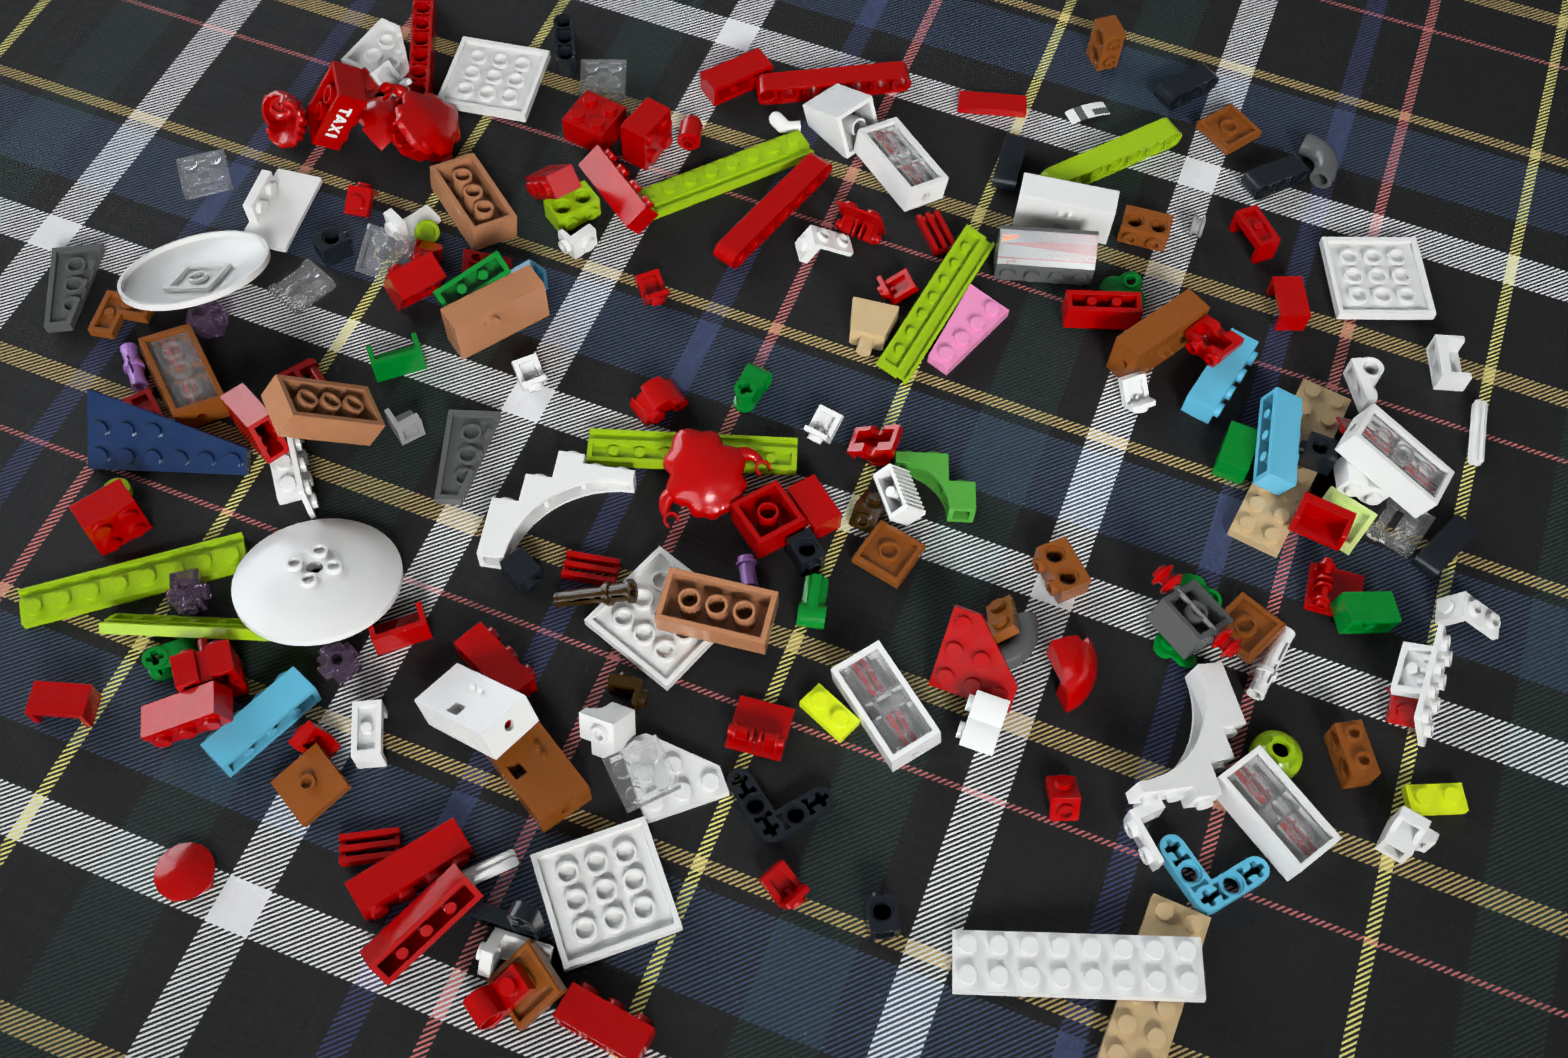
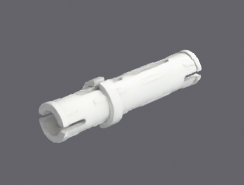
M1286 626V629L1270 644L1261 664L1256 666L1254 679L1246 691L1252 699L1263 700L1269 686L1276 680L1278 668L1295 637V632L1291 628Z

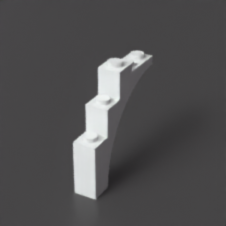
M559 451L552 477H547L544 474L525 475L519 501L509 497H492L476 553L480 566L501 569L500 561L515 551L517 545L531 527L542 517L567 502L592 494L606 492L635 493V470H630L626 467H607L598 463L586 464L585 454H580L576 451Z
M1222 662L1198 664L1185 676L1192 705V727L1185 752L1171 771L1153 779L1139 781L1125 794L1129 804L1141 803L1142 806H1149L1157 803L1159 800L1167 799L1169 803L1181 800L1183 808L1196 807L1197 810H1204L1214 805L1213 801L1223 794L1215 774L1226 769L1225 766L1235 758L1228 739L1238 734L1237 731L1246 724V721Z

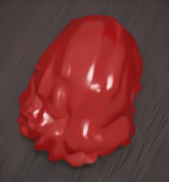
M275 90L264 95L261 111L268 125L266 133L269 135L268 138L275 145H278L279 148H294L299 141L303 140L306 133L305 127L308 123L302 103L297 97L284 90Z

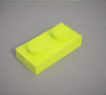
M820 683L799 701V706L839 743L860 725V719Z
M1462 783L1404 785L1401 788L1405 807L1421 816L1465 814L1469 811Z

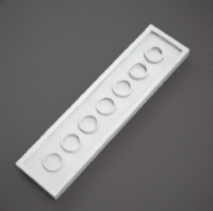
M952 930V994L1204 1003L1206 1001L1201 937Z

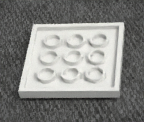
M463 36L438 97L452 104L457 111L526 122L551 58L550 51Z
M1416 237L1321 238L1319 245L1336 319H1434L1436 310Z
M659 546L623 581L625 582L631 578L635 580L638 588L636 603L629 604L627 601L617 602L613 606L601 603L584 621L586 626L668 691L708 650L713 642L657 630L654 617L669 567L693 572Z
M645 816L530 855L565 972L683 930Z

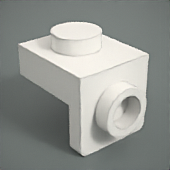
M590 223L572 236L563 229L558 231V245L560 249L575 260L586 252H590L597 245L596 229Z
M536 353L512 361L511 364L522 391L529 390L530 393L544 388L543 384L547 383L548 378L542 370Z
M1138 371L1118 378L1123 407L1133 413H1143L1148 411L1149 407L1156 405V400L1149 397L1145 372Z
M820 404L809 426L805 425L803 430L809 434L807 438L819 445H821L822 441L830 444L844 416Z

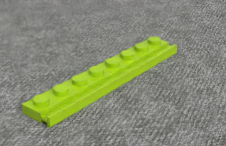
M798 129L645 187L641 190V193L649 196L655 203L653 208L659 214L655 219L798 165L809 153H814V150L810 149L809 143Z
M968 224L964 227L875 365L894 378L898 377L901 379L904 385L907 384L995 246L994 242H988L984 235Z
M590 428L586 463H598L607 467L665 469L663 458L669 451L673 436L677 432ZM719 434L723 444L738 448H752L764 460H767L771 465V470L769 472L767 467L761 464L758 466L761 474L796 475L798 438ZM746 461L743 473L755 474V463Z
M242 532L18 589L21 624L25 629L234 575L239 563L247 554L245 537Z
M115 613L104 619V622H99V634L270 641L251 631L240 618Z

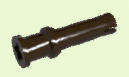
M632 578L620 583L606 581L598 587L557 590L554 593V604L557 608L596 603L613 606L617 602L626 601L629 604H634L638 599L637 584Z

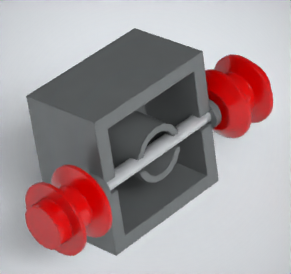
M1164 564L1152 574L1154 577L1152 584L1159 583L1162 586L1161 594L1170 592L1171 594L1162 598L1146 619L1183 659L1191 656L1211 642L1212 649L1219 647L1222 650L1220 658L1227 656L1230 659L1242 649L1240 643L1243 639L1235 640L1232 637L1234 630L1226 629L1234 620L1196 579L1181 587L1182 574L1174 575L1172 573L1173 565L1167 567Z

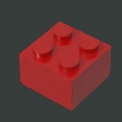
M586 90L562 118L564 139L590 151L596 145L605 150L611 148L621 136L620 125L627 119L626 107Z
M647 97L620 125L624 160L645 171L651 164L657 162L662 152L668 149L673 142L670 108Z
M423 251L410 258L411 262L403 266L401 263H398L388 269L389 273L386 274L383 286L398 311L433 294V291L444 285L447 276L432 251L426 254Z
M120 478L69 506L73 515L102 556L116 551L120 546L152 529L147 518Z
M778 480L731 503V520L758 559L785 546L786 538L805 530V518Z

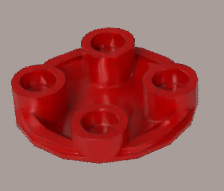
M193 842L177 844L168 849L159 858L154 869L155 886L158 892L171 902L191 900L213 887L215 860L211 852L201 844Z

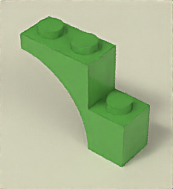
M911 450L896 451L894 465L909 470V474L912 475L911 478L924 483L938 496L945 510L946 521L973 523L976 512V483L962 479L949 481L948 454L936 451L929 453L913 452Z

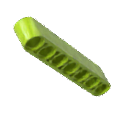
M1161 118L1045 169L1040 176L1088 185L1172 148L1180 141L1182 133L1168 118Z

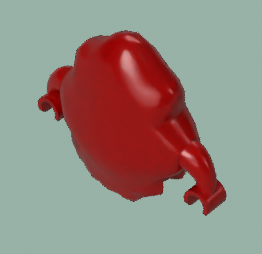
M383 82L375 89L376 92L378 90L384 92L385 96L381 99L382 101H386L392 94L397 96L394 111L389 112L387 115L386 132L403 156L417 162L428 160L430 162L442 163L454 159L452 155L453 146L460 141L461 130L459 126L460 116L452 104L442 100L434 93L428 92L423 95L397 83Z
M690 428L679 430L673 436L670 449L663 458V466L670 475L666 489L659 497V511L663 517L664 526L670 529L666 522V519L670 516L675 517L679 524L678 515L670 511L673 502L676 505L689 508L692 516L714 520L728 513L731 510V503L742 498L747 488V481L742 475L746 461L755 463L754 471L759 477H761V473L758 470V466L761 464L765 465L770 472V463L764 460L752 448H738L723 444L719 434L714 431H698Z

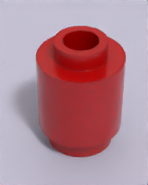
M688 115L680 123L677 142L683 149L695 150L700 146L703 125L697 116Z

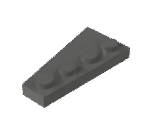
M103 243L52 248L44 328L47 333L74 331L106 251Z
M448 410L434 497L436 504L463 505L502 418L501 411Z

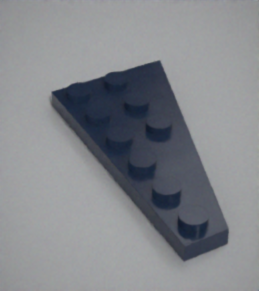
M87 389L88 469L231 475L251 474V448L223 437L209 434L199 428L182 424L180 421L148 409L126 403L124 400L116 397L107 396L97 390Z

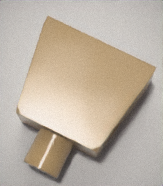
M853 297L849 343L857 345V354L867 357L871 354L872 349L881 351L885 348L897 324L899 306Z

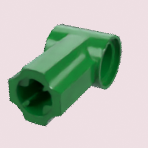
M813 573L806 576L802 602H799L796 626L824 630L827 610L825 603L829 579L823 575Z

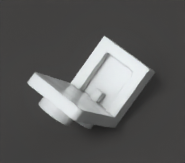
M389 60L384 61L369 73L378 87L383 82L401 84L410 90L408 85L412 83V80L410 78L403 79Z
M428 205L423 206L404 219L392 208L383 213L386 221L384 224L386 231L402 246L408 240L412 241L415 239L414 228L420 221L429 219L436 224L441 222L440 216Z
M810 225L795 242L799 261L803 263H808L820 249L849 257L854 254L848 235Z
M1466 591L1437 599L1436 624L1448 626L1466 621L1491 640L1498 639L1501 625L1500 616Z
M1162 800L1149 806L1135 803L1133 805L1134 808L1129 810L1123 819L1126 834L1135 840L1139 847L1138 852L1141 860L1145 865H1149L1152 871L1159 869L1164 859L1145 828L1144 823L1160 816L1165 809Z
M496 927L487 942L482 941L476 953V960H479L477 974L489 978L501 959L507 960L531 938ZM535 940L551 964L553 946Z

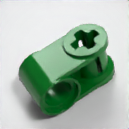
M748 363L734 385V408L742 413L752 411L762 395L768 390L773 373Z
M181 637L175 641L147 649L142 655V663L148 669L150 677L159 682L173 678L169 657L177 655L185 649H194L196 652H199L197 638Z

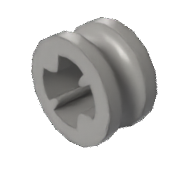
M1194 214L1188 235L1196 234L1200 238L1205 226L1206 217L1198 218Z

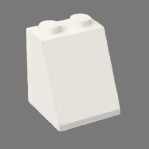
M835 84L803 104L808 126L844 158H849L855 154L853 149L858 129L878 123L872 96L840 84Z

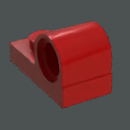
M513 963L493 983L474 990L462 1003L479 1030L492 1029L534 991L536 987L521 964Z

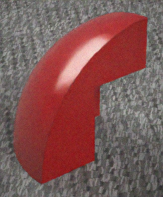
M384 96L369 98L366 109L362 110L358 117V122L363 126L362 130L381 151L392 141L386 129L387 115L389 112L394 111V104L397 99L395 97H389L386 101L381 100Z
M1078 635L1055 639L1050 641L1046 651L1061 682L1056 695L1065 713L1075 709L1086 700L1096 681L1098 661L1094 645L1089 637L1081 640Z

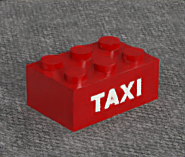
M332 61L306 108L312 144L339 151L343 142L348 140L350 130L353 126H356L360 113L366 109L368 104V97L365 94L364 79H362L360 68Z

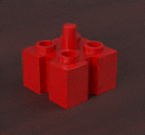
M201 638L197 641L199 652H196L194 649H185L177 655L169 657L175 687L179 693L213 680L233 689V697L250 692L244 664L239 655L235 654L234 648L228 639L215 640L209 643L207 638Z

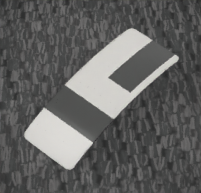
M1095 102L1072 108L1066 111L1065 114L1071 124H1075L1092 117L1110 115V112L1103 102Z

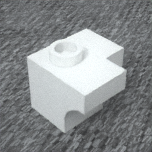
M614 702L602 708L592 709L586 707L579 712L580 738L591 741L593 755L615 763L622 758V751L627 741L636 735L635 710Z
M1403 806L1387 821L1374 849L1403 864L1413 855L1414 851L1425 853L1436 844L1440 834L1429 828L1432 821Z

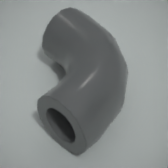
M1309 132L1298 154L1311 160L1314 164V169L1310 174V180L1313 185L1326 189L1331 186L1338 171L1337 155L1328 142Z
M1033 612L1018 613L1020 633L1010 637L1004 643L998 644L1010 670L1017 668L1027 660L1038 642V621L1036 614Z

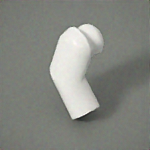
M777 111L770 114L769 122L779 133H790L798 129L801 132L800 121H788Z

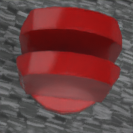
M415 239L414 242L409 240L406 242L404 247L406 255L412 257L422 251L424 254L432 251L438 263L442 262L441 253L443 252V246L441 244L421 239Z

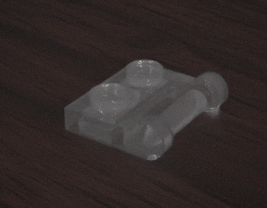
M309 259L302 262L300 268L277 284L273 283L268 287L270 293L276 299L282 301L296 315L336 287L334 280Z
M1390 497L1387 500V507L1378 520L1367 529L1366 536L1372 541L1383 543L1408 559L1436 518L1425 512L1415 519ZM1397 511H1401L1404 513V516L1393 532L1389 533L1385 530V527Z

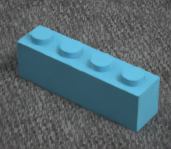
M1231 328L1232 331L1244 338L1243 344L1214 368L1209 365L1206 366L1188 393L1181 408V411L1206 424H1209L1213 416L1219 417L1225 407V404L1222 403L1223 400H1230L1237 388L1233 386L1234 383H1241L1247 373L1245 366H1252L1258 355L1255 349L1259 342Z
M1276 387L1260 399L1253 484L1279 496L1296 486L1298 479L1297 465L1299 460L1298 452L1301 437L1300 426L1303 414V399Z
M293 666L288 671L279 674L275 682L267 689L258 692L242 710L233 713V722L227 723L218 730L208 734L200 746L231 778L322 700L316 688Z

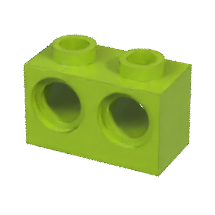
M585 180L580 182L582 187L558 199L543 200L545 215L557 231L563 229L565 232L573 230L577 226L601 215L600 198Z

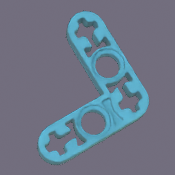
M1174 834L1166 835L1157 845L1164 859L1163 865L1193 908L1204 915L1214 914L1260 886L1270 874L1267 862L1258 856H1252L1211 880L1186 843L1179 836ZM1167 846H1175L1177 850L1175 854L1173 852L1167 853L1165 848ZM1182 857H1184L1186 860L1182 861V862L1176 867V866L1174 865V864L1176 863V861H1177V860L1180 861V860L1182 859ZM1189 867L1193 869L1197 876L1196 881H1186L1181 875L1182 868ZM1257 867L1260 870L1258 875L1254 874L1245 881L1243 875L1251 868ZM1224 879H1233L1238 884V892H1228L1223 886ZM1217 891L1219 896L1210 904H1203L1201 902L1204 896L1208 897Z

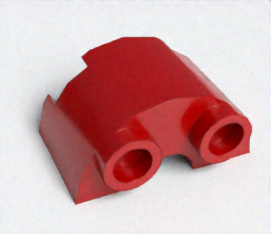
M1207 314L1184 331L1188 341L1185 343V347L1192 355L1197 354L1207 365L1213 368L1238 349L1244 342L1243 337L1232 330L1226 332L1221 327L1220 322Z
M661 376L643 384L640 387L642 392L636 399L632 397L630 401V407L645 427L662 421L667 411L679 412L689 404L687 398L670 377L664 380Z
M896 424L884 425L883 430L872 425L856 427L847 453L854 459L858 455L863 459L869 460L868 465L870 466L888 465L895 456L903 434V428L901 425Z

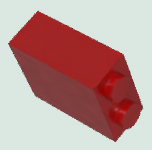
M243 383L220 396L241 435L267 464L272 463L289 452V446L285 438L277 436L266 407Z

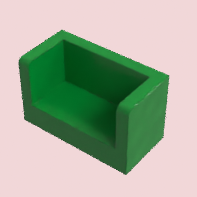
M416 332L411 333L414 345L374 356L371 345L366 346L377 383L427 369Z
M1231 421L1224 435L1211 474L1237 484H1242L1249 471L1256 450L1258 430Z
M1392 591L1342 592L1330 604L1339 634L1389 633L1402 621Z

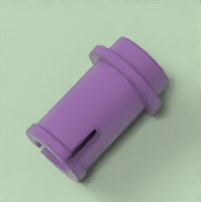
M751 554L739 556L736 568L739 569L741 583L759 587L755 569L757 560Z

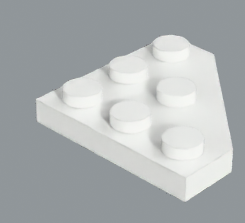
M383 18L341 59L344 64L358 67L360 70L366 67L369 72L373 71L384 61L389 60L403 79L409 78V63L400 26Z
M647 733L629 739L623 748L622 756L647 824L729 796V790L721 768L715 763Z

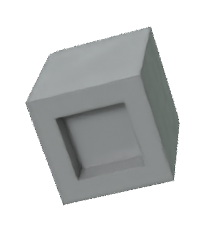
M389 408L384 410L388 424L402 446L426 434L422 420L417 413L408 410L394 417Z

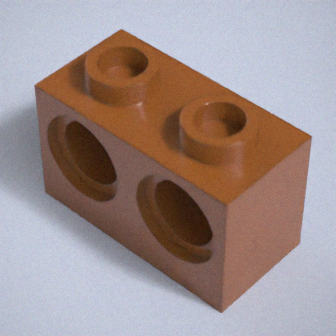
M1116 15L1094 20L1086 54L1096 71L1111 69L1118 65L1126 32Z
M1126 205L1117 241L1164 252L1174 215Z
M1066 536L1036 548L1032 559L1034 570L1036 573L1041 574L1048 594L1054 596L1058 604L1087 592L1092 580ZM1048 558H1053L1058 562L1050 561ZM1061 580H1067L1071 584H1065Z
M1362 719L1334 723L1325 733L1323 738L1341 789L1368 786L1381 774Z

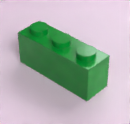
M495 251L432 293L443 308L511 273V270L499 252Z

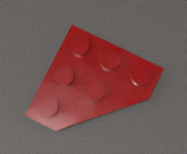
M955 604L928 685L967 699L970 694L976 695L977 690L1010 701L1007 713H1009L1019 684L1014 675H1012L983 614Z

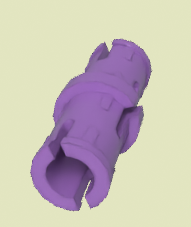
M131 342L124 343L120 346V352L124 360L123 369L129 377L131 389L135 392H140L149 387L144 373L145 364L139 357L137 345Z

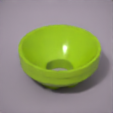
M1269 730L1259 734L1252 741L1248 753L1261 745L1290 779L1298 773L1302 765L1303 756L1299 744L1293 737L1282 731ZM1273 744H1283L1288 750V755L1286 757L1277 756L1273 752Z

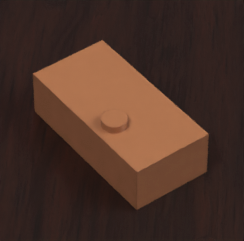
M474 153L430 166L431 188L472 250L476 251L517 237V215Z
M530 265L440 309L447 338L462 360L550 315L545 284Z
M275 374L261 394L278 437L370 446L385 427V423L368 386Z
M669 567L654 617L657 630L765 655L779 605V592Z

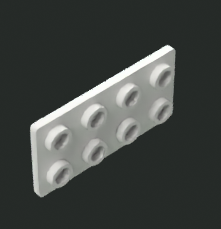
M277 169L273 176L271 171L261 170L243 203V208L249 220L244 231L261 236L267 242L269 249L287 252L322 184L321 177L283 169Z
M287 437L289 452L270 463L277 500L280 505L302 500L310 518L315 519V509L319 508L316 494L312 491L311 487L314 486V481L310 470L308 471L307 468L309 464L307 452L302 446V443H305L304 439Z
M1444 624L1438 625L1433 646L1403 641L1390 687L1392 695L1419 699L1414 715L1418 746L1425 747L1427 738H1432L1434 721H1432L1433 714L1439 713L1441 699L1438 697L1439 690L1444 691L1447 680V675L1444 674L1445 667H1450L1452 663L1453 652L1449 650L1451 636L1446 635Z

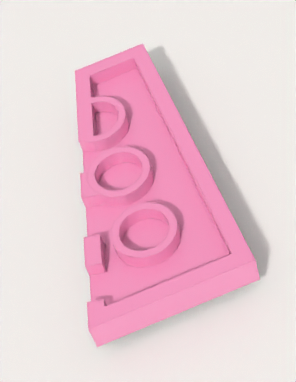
M970 284L928 355L927 362L945 375H948L1008 316L1009 310Z

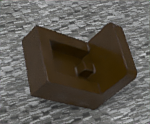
M867 490L854 505L849 520L850 526L868 534L871 533L878 520L886 511L879 493Z
M610 672L607 682L609 694L631 698V708L635 710V715H638L640 707H645L648 699V690H645L644 679L636 678L626 672H619L618 674Z

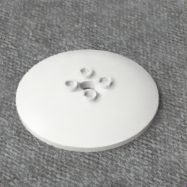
M226 230L197 234L165 244L137 259L120 276L117 290L121 299L127 305L141 310L168 311L194 307L220 299L250 283L267 267L271 252L265 239L251 232Z
M332 518L310 520L283 528L255 545L244 556L232 579L231 596L234 608L241 621L255 634L267 640L293 646L328 644L363 631L378 621L390 609L402 587L403 565L400 554L393 542L385 534L367 524L353 520ZM314 569H322L318 573L311 572Z

